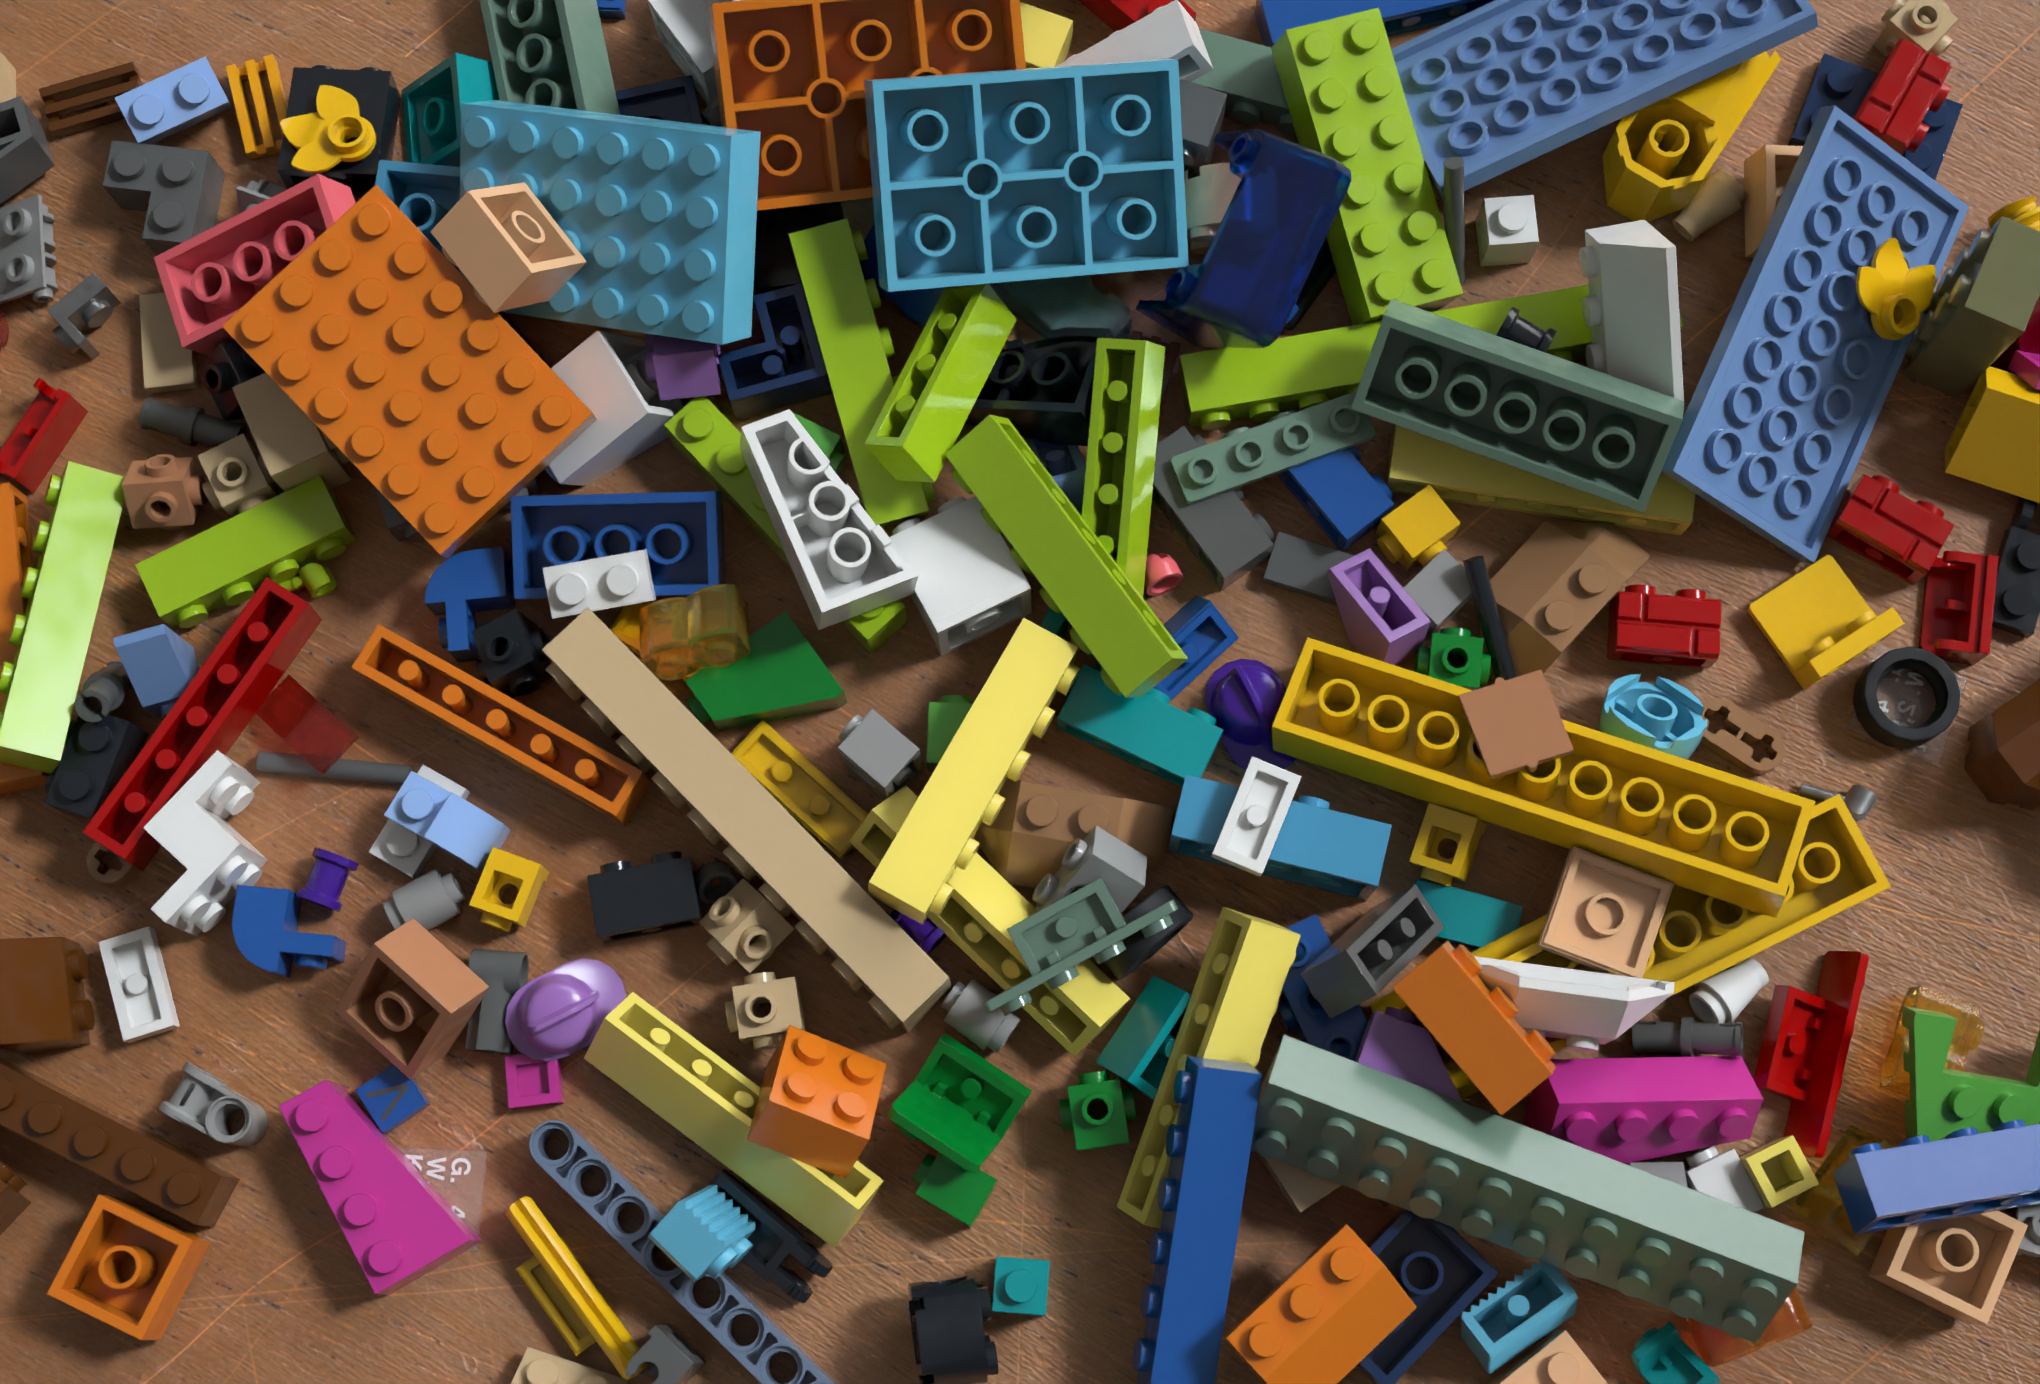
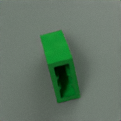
M786 611L685 680L692 693L685 701L701 724L711 720L719 732L756 725L762 720L767 723L839 709L847 703L844 691Z

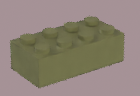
M2001 216L1988 232L1982 229L1978 232L1970 249H1963L1954 267H1948L1942 275L1938 286L1935 285L1930 305L1923 312L1926 314V317L1920 329L1916 328L1905 353V356L1909 358L1902 375L1958 398L2025 331L2040 295V231Z

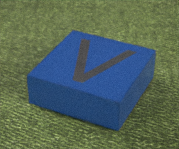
M391 1065L355 1090L383 1134L390 1133L431 1105L415 1079L410 1080L395 1065Z

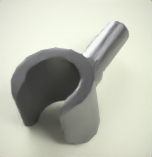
M1806 783L1801 784L1798 795L1820 802L1839 794ZM1856 784L1852 785L1845 797L1841 795L1855 822L1865 819L1877 800V796L1872 791Z

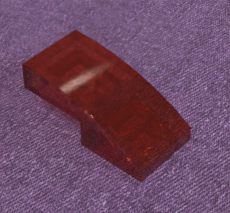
M288 675L274 689L256 712L268 726L323 775L359 738L291 675Z

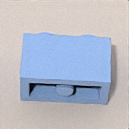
M206 56L115 97L137 142L142 144H154L232 108Z

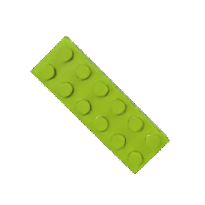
M1379 8L1285 30L1271 47V51L1352 325L1381 321L1391 299L1425 311L1446 306L1462 295L1463 291Z

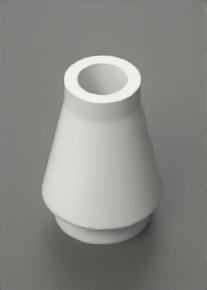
M1748 958L1735 967L1696 983L1695 992L1689 996V1002L1694 1013L1703 1023H1733L1757 992L1768 984L1769 977L1760 963L1752 958Z

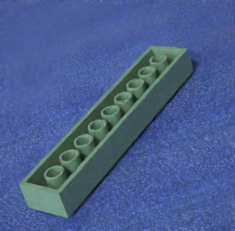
M1283 1035L1260 1088L1251 1150L1263 1157L1281 1161L1310 1172L1315 1177L1328 1179L1357 1190L1367 1197L1383 1200L1409 1210L1422 1218H1430L1464 1231L1469 1236L1485 1239L1516 1251L1524 1257L1534 1258L1566 1270L1576 1277L1600 1283L1618 1290L1626 1296L1639 1298L1670 1310L1678 1316L1691 1318L1725 1331L1733 1337L1743 1338L1756 1343L1798 1284L1804 1231L1287 1035Z

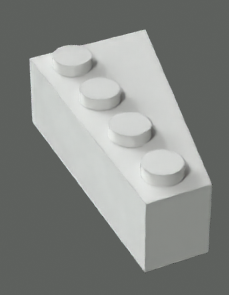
M790 409L741 427V453L818 630L914 593L919 575L909 562H905L891 545L892 540L879 524L876 525L860 505L857 495L848 483L845 485L829 465V459Z

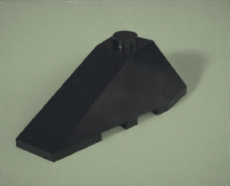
M1064 327L1049 331V338L1027 344H1024L1021 338L1005 342L1006 349L1001 350L965 424L977 426L991 414L1008 418L1022 437L1057 445L1088 446L1097 338L1114 339L1112 330L1110 328Z

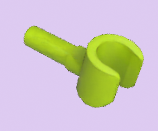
M318 563L306 564L299 570V575L277 583L290 592L306 587L312 598L325 596L338 586L330 569Z

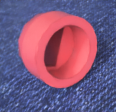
M1159 553L1147 556L1144 588L1148 595L1157 596L1177 587L1183 581L1184 576L1177 562L1170 555Z

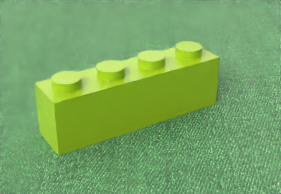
M989 284L944 288L864 443L896 480L935 483L947 460L945 453L954 446L1017 320Z
M318 475L135 564L158 616L174 629L178 627L190 628L205 621L209 616V612L225 604L233 606L250 599L255 594L254 590L260 587L266 577L276 583L292 579V577L299 574L301 567L317 559L320 561L333 559L346 550V545L357 539L332 488L321 475Z

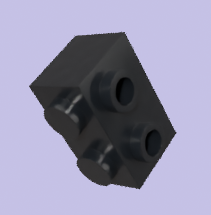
M108 714L106 717L103 715V719L99 722L85 721L79 715L78 718L71 720L64 744L66 748L59 766H56L53 772L49 773L45 783V793L47 795L44 801L45 804L64 814L90 822L143 749L149 733L130 721Z

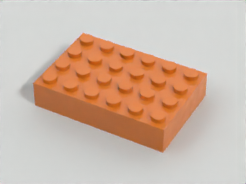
M740 0L707 4L721 127L760 131L757 211L873 198L864 80L1026 69L1020 0Z
M377 185L370 189L222 325L231 337L424 539L445 558H449L511 500L510 496H515L597 420L593 412L498 312L493 313L490 307L484 305L476 297L473 286Z

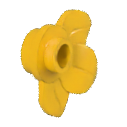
M321 85L319 87L316 97L317 112L294 116L280 121L285 137L292 146L298 149L293 157L292 167L306 173L328 171L341 161L356 162L362 160L373 151L376 144L374 128L368 120L360 116L359 104L356 98L350 93L334 86ZM350 138H357L353 142L345 143Z
M1889 238L1875 251L1871 261L1872 267L1858 268L1856 292L1861 305L1871 313V321L1875 332L1885 340H1899L1916 329L1920 320V313L1930 305L1935 287L1936 269L1935 265H1921L1908 269L1898 240L1896 238Z

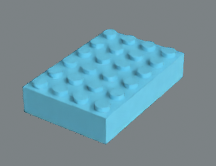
M1155 59L864 80L879 286L887 292L1189 267L1178 59Z
M500 100L461 103L460 199L469 190L525 182L587 261L549 301L500 312L721 345L751 337L760 131Z

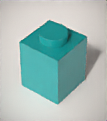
M996 1256L992 1311L1046 1316L1050 1261Z

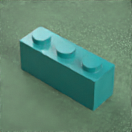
M1085 664L1083 665L1057 717V729L1181 788L1183 787L1186 774L1199 778L1203 777L1223 733V729L1215 726L1217 720L1214 717L1196 708H1189L1188 712L1169 704L1171 700L1169 696L1155 688H1152L1142 697H1124L1123 694L1119 696L1103 681L1100 675V671L1103 669L1101 664H1097L1095 669Z

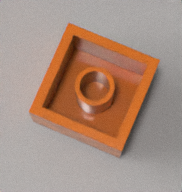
M789 1025L767 1064L747 1140L846 1179L870 1139L886 1063Z
M98 1194L47 1294L139 1340H161L211 1241L120 1197Z

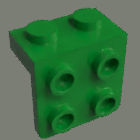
M945 1033L938 1040L915 1080L893 1102L887 1112V1116L895 1122L897 1129L902 1134L913 1140H922L940 1152L941 1158L948 1165L959 1170L975 1173L1002 1141L1032 1090Z

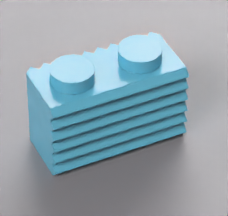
M709 1185L678 1201L651 1231L648 1237L695 1283L709 1273L716 1279L727 1267L733 1268L749 1252L753 1244L747 1238L754 1232L755 1222H748V1214H740V1207H733L732 1200H725V1192H718L717 1185Z
M1540 1261V1264L1532 1262L1531 1270L1523 1268V1275H1515L1514 1282L1506 1281L1505 1288L1497 1287L1496 1294H1488V1300L1480 1299L1479 1306L1471 1305L1470 1312H1462L1460 1337L1485 1370L1491 1374L1576 1314L1575 1308H1577L1578 1296L1555 1266Z

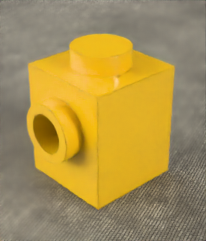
M1429 484L1381 519L1376 534L1379 536L1377 544L1389 561L1392 563L1399 561L1406 571L1419 562L1425 567L1443 549L1448 550L1445 543L1454 537L1461 523Z

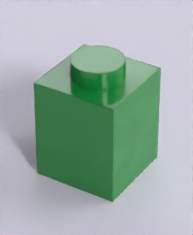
M928 1152L912 1179L920 1184L915 1193L918 1197L971 1228L998 1183L997 1179L980 1169L973 1173L948 1165L941 1158L940 1152L937 1157Z

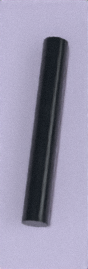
M1476 556L1466 559L1463 563L1487 649L1491 656L1495 677H1501L1504 680L1517 677L1484 557Z

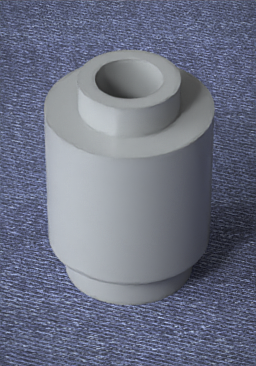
M435 868L393 891V898L385 901L383 906L394 929L414 918L429 931L461 914L462 910L459 902L465 900L466 897L452 872L443 875L438 868Z
M972 979L967 986L958 981L941 1005L948 1012L943 1022L984 1050L986 1047H989L996 1053L1006 1043L1021 1019L1012 1012L1004 1016L1000 1007L988 1013L983 1003L997 995L975 979Z

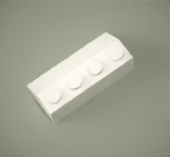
M1646 220L1585 230L1586 247L1580 248L1579 262L1584 278H1588L1589 296L1583 297L1582 301L1586 325L1591 327L1592 344L1586 346L1588 368L1684 401L1676 246Z

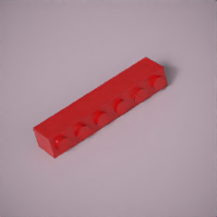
M268 577L265 578L83 830L84 834L143 872L161 847V844L143 827L217 750L224 755L228 753L322 621L308 602Z

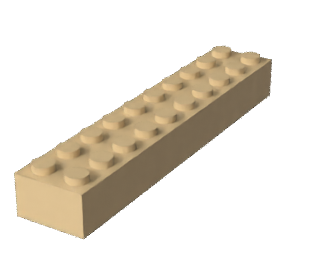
M588 607L542 649L552 662L545 670L552 676L556 684L574 702L581 697L585 699L580 706L609 738L616 732L621 736L616 743L639 770L645 774L652 768L656 772L651 778L652 781L678 810L685 804L692 809L687 814V817L713 846L720 840L728 846L722 853L748 882L757 876L764 883L758 890L784 919L791 912L798 918L800 922L794 927L799 932V935L820 956L827 949L836 958L831 963L835 972L854 992L857 993L864 987L873 996L867 1003L891 1030L900 1024L909 1032L953 989L950 978Z

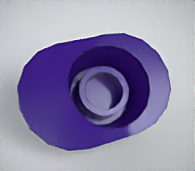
M1249 659L1227 662L1214 672L1206 686L1205 703L1208 714L1217 720L1215 726L1223 729L1221 741L1230 757L1238 766L1247 770L1253 756L1286 769L1294 763L1296 758L1273 750L1272 725L1287 689L1271 667L1260 661Z

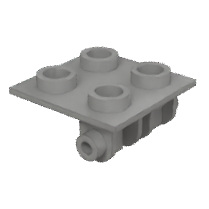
M37 194L0 208V304L28 294H33V301L37 303H49L54 300L53 294L58 292L55 269L49 268L57 264L56 256L50 254L56 250V244L53 241L54 216L49 213L48 206L42 204V195Z

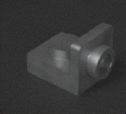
M93 272L47 311L59 323V326L53 332L72 353L81 348L93 360L100 353L83 333L89 328H95L105 323L112 315L113 309L121 302Z

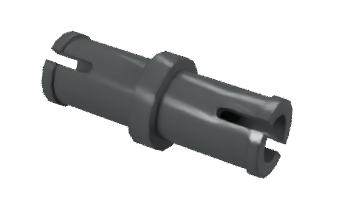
M149 397L144 401L140 411L139 425H141V429H150L179 437L183 444L189 446H196L197 443L216 447L243 433L247 436L245 423H237L230 420L224 421L222 418L206 414L204 408L191 406L189 409Z
M110 661L106 664V667L103 666L100 671L91 674L86 680L82 694H79L75 701V710L83 720L99 722L103 719V715L106 717L109 711L118 708L124 701L126 689L132 683L122 662Z
M1682 1017L1681 1022L1639 1020L1633 1025L1632 1030L1633 1052L1635 1054H1640V1052L1681 1054V1057H1694L1695 1054L1736 1055V1057H1742L1743 1025L1742 1022H1736V1024L1697 1023L1693 1017Z

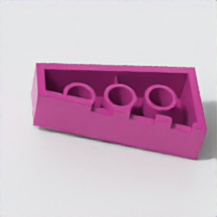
M1742 1057L1550 1059L1556 1068L1553 1074L1532 1090L1523 1125L1628 1164L1630 1162H1638L1749 1139L1763 1097Z
M324 1080L279 1106L375 1294L390 1295L483 1242L472 1228L468 1227L453 1211L452 1206L443 1196L436 1192L424 1179L405 1154H402L386 1135L381 1132L375 1121L341 1084Z

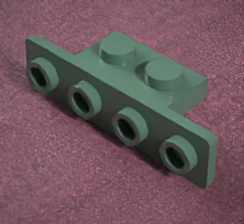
M1356 391L1298 412L1290 410L1280 413L1269 419L1265 424L1251 429L1248 427L1235 429L1222 436L1218 441L1173 456L1171 466L1186 503L1189 505L1198 503L1374 439L1376 431L1369 415L1351 409Z
M1099 878L1011 926L1007 931L1032 976L984 1002L983 1004L987 1012L989 1013L1000 1007L1004 1016L1033 1001L1028 991L1047 981L1049 987L1053 990L1079 976L1080 974L1075 965L1094 955L1099 965L1126 950L1122 941L1124 938L1141 930L1146 939L1174 924L1169 915L1178 909L1174 899L1126 924L1102 878Z

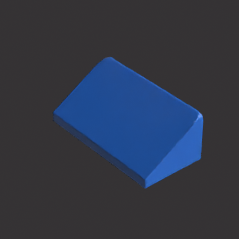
M1195 596L1164 624V627L1188 659L1153 688L1163 692L1172 700L1239 638L1210 600Z

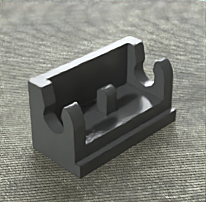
M669 1324L655 1325L648 1332L651 1338L628 1362L626 1376L634 1375L643 1363L648 1362V1366L640 1374L649 1372L651 1377H657L656 1381L651 1384H686L707 1361Z

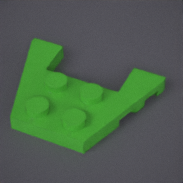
M1904 1006L1902 1026L1907 1028L1909 1032V1050L1903 1051L1904 1070L1910 1073V1100L1905 1101L1906 1139L1927 1135L1930 1142L1943 1140L1945 1136L1954 1131L1970 1127L1976 1128L1978 1134L1992 1132V1129L1996 1126L2013 1120H2024L2026 1126L2039 1124L2040 1029L2025 1081L1944 1069L1957 1019L1942 1012Z

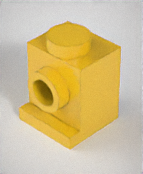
M1429 803L1409 862L1423 868L1420 877L1428 881L1449 887L1453 878L1466 882L1481 834L1484 835L1487 825L1476 817ZM1455 841L1458 846L1455 856L1450 859L1443 858L1441 848L1444 843Z
M492 847L469 905L483 913L480 922L508 933L512 924L525 928L543 881L547 880L549 871L539 863ZM509 887H517L519 892L515 902L505 904L502 900L503 892Z

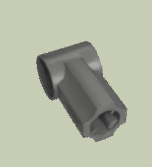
M473 949L468 968L489 986V989L468 1021L465 1049L483 1053L513 1054L514 1044L508 1037L505 1025L506 1011L515 992L527 984L529 971L528 955L526 952Z

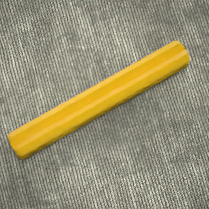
M524 1196L511 1204L505 1211L507 1218L619 1374L626 1380L637 1376L649 1363H643L634 1375L626 1376L627 1364L640 1348L532 1198Z

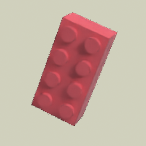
M316 174L155 256L156 267L182 348L211 356L212 350L217 344L232 338L222 325L355 204L351 188Z

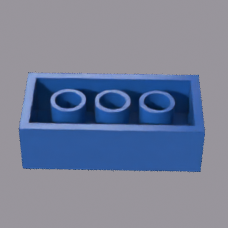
M722 491L510 496L514 599L548 598L542 568L647 549L655 596L706 595L726 592Z

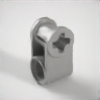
M189 1062L184 1064L182 1070L185 1075L170 1100L162 1101L158 1107L160 1111L178 1122L201 1131L216 1141L238 1147H249L258 1143L265 1135L268 1127L266 1112L258 1103L228 1087L226 1082ZM242 1108L245 1113V1124L238 1133L232 1135L228 1128L229 1118L234 1111Z

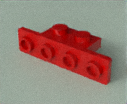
M1828 951L1825 954L1816 996L1789 985H1775L1753 1080L1757 1088L1792 1101L1783 1137L1793 1135L1805 1157L1822 1158L1825 1155L1827 1142L1830 1137L1831 1124L1838 1093L1842 1085L1843 1071L1850 1040L1854 1032L1855 1018L1861 992L1865 984V974L1869 961V956L1859 951Z

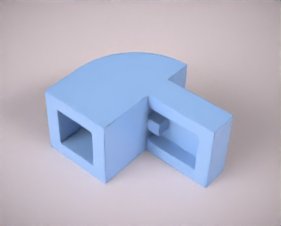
M413 771L409 773L384 814L388 819L431 842L440 850L481 873L492 847L500 849L511 831L502 822L482 809Z

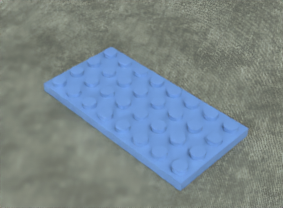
M1494 0L1391 50L1427 172L1444 200L1443 162L1449 157H1460L1463 159L1464 191L1815 29L1818 27L1817 13L1808 0Z
M1837 106L1821 107L1688 405L1661 472L1800 562L1815 563L1915 333L1914 330L1899 340H1885L1875 332L1871 321V313L1861 305L1856 292L1857 270L1859 267H1872L1871 261L1879 246L1889 238H1896L1908 269L1921 265H1935L1936 284L1969 206Z

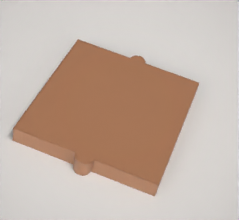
M1541 669L1509 680L1499 677L1495 679L1493 685L1459 695L1458 700L1490 780L1526 768L1528 771L1534 772L1539 764L1574 753V748Z

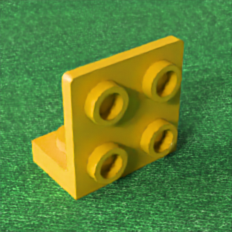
M1831 555L1824 556L1751 603L1747 608L1748 613L1804 691L1874 647L1905 624L1893 607L1876 616Z

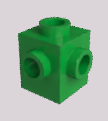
M1442 628L1440 633L1431 634L1424 647H1418L1414 672L1463 688L1477 690L1480 688V684L1487 685L1491 656L1483 654L1484 638L1471 637V632L1462 628ZM1447 659L1463 660L1464 665L1461 668H1454L1448 663Z
M1108 1070L1077 1075L1078 1085L1067 1086L1069 1098L1059 1099L1063 1131L1074 1129L1076 1149L1084 1150L1129 1143L1126 1122L1136 1120L1132 1088L1122 1090L1120 1079L1109 1080ZM1093 1100H1102L1106 1103L1108 1113L1103 1119L1095 1120L1088 1115L1087 1108Z

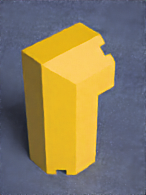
M1776 50L1771 57L1765 51L1623 117L1602 155L1607 206L1632 221L1646 220L1647 222L1687 207L1781 61Z

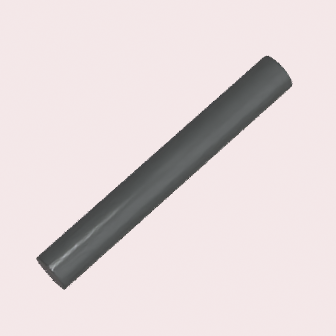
M1449 157L1443 162L1444 230L1462 286L1465 283L1464 161L1460 157Z
M259 751L256 761L258 771L403 785L409 773L413 771L410 765Z

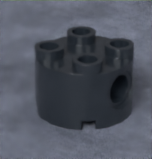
M973 1275L946 1281L909 1283L908 1292L912 1298L909 1301V1312L916 1365L921 1364L922 1375L918 1376L919 1383L982 1384L988 1381L989 1375L998 1374L995 1342H990L989 1335H984L983 1321L992 1319L988 1287H984L982 1281L975 1282Z

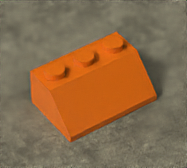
M1447 941L1392 988L1502 1116L1553 1074L1556 1066L1550 1059L1555 1056V1052L1539 1032L1533 1029L1527 1033L1513 1016L1519 1011L1504 991L1499 987L1491 991L1477 974L1482 970V967L1475 957L1463 945L1460 944L1455 949Z
M1345 1224L1329 1236L1240 1320L1223 1339L1264 1384H1337L1417 1307L1381 1260Z

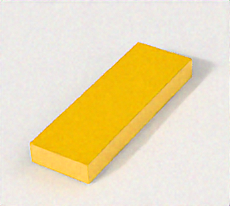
M762 720L731 754L796 821L837 858L842 860L854 847L849 841L868 814Z

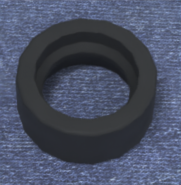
M1904 647L1888 651L1864 669L1855 683L1853 705L1857 720L1868 735L1886 746L1906 749L1922 746L1949 728L1958 713L1961 693L1956 675L1943 659L1928 650ZM1899 669L1913 670L1924 677L1932 687L1936 700L1935 710L1929 720L1922 725L1914 727L1899 726L1888 719L1880 708L1877 699L1878 685L1883 677L1891 671Z
M1168 885L1152 893L1123 917L1126 924L1172 899H1174L1178 906L1176 911L1169 914L1174 924L1146 939L1141 930L1122 940L1126 947L1125 951L1104 962L1119 980L1128 976L1145 963L1192 920V912Z

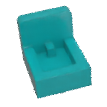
M1670 1321L1660 1329L1656 1327L1649 1329L1634 1345L1631 1359L1636 1373L1646 1384H1721L1720 1378L1681 1339L1679 1330Z

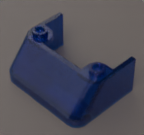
M1260 129L1217 133L1213 142L1229 152V159H1231L1230 171L1241 178L1207 254L1202 264H1192L1184 269H1178L1170 277L1166 286L1167 296L1165 300H1139L1136 310L1197 347L1265 348L1278 338L1286 325L1349 188L1351 171L1333 157Z

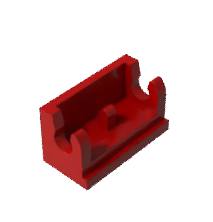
M38 378L33 385V388L39 394L0 451V475L32 494L35 493L88 413L70 394L60 388L58 390L53 389L41 378Z
M1944 551L1943 558L1936 557L1925 576L1919 649L1928 650L1944 661L1975 665L1990 654L1999 556Z

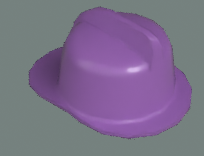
M582 958L565 963L529 981L515 992L506 1011L505 1025L508 1037L519 1052L532 1059L552 1061L566 1057L592 1043L604 1018L626 998L623 982L613 968L599 960Z

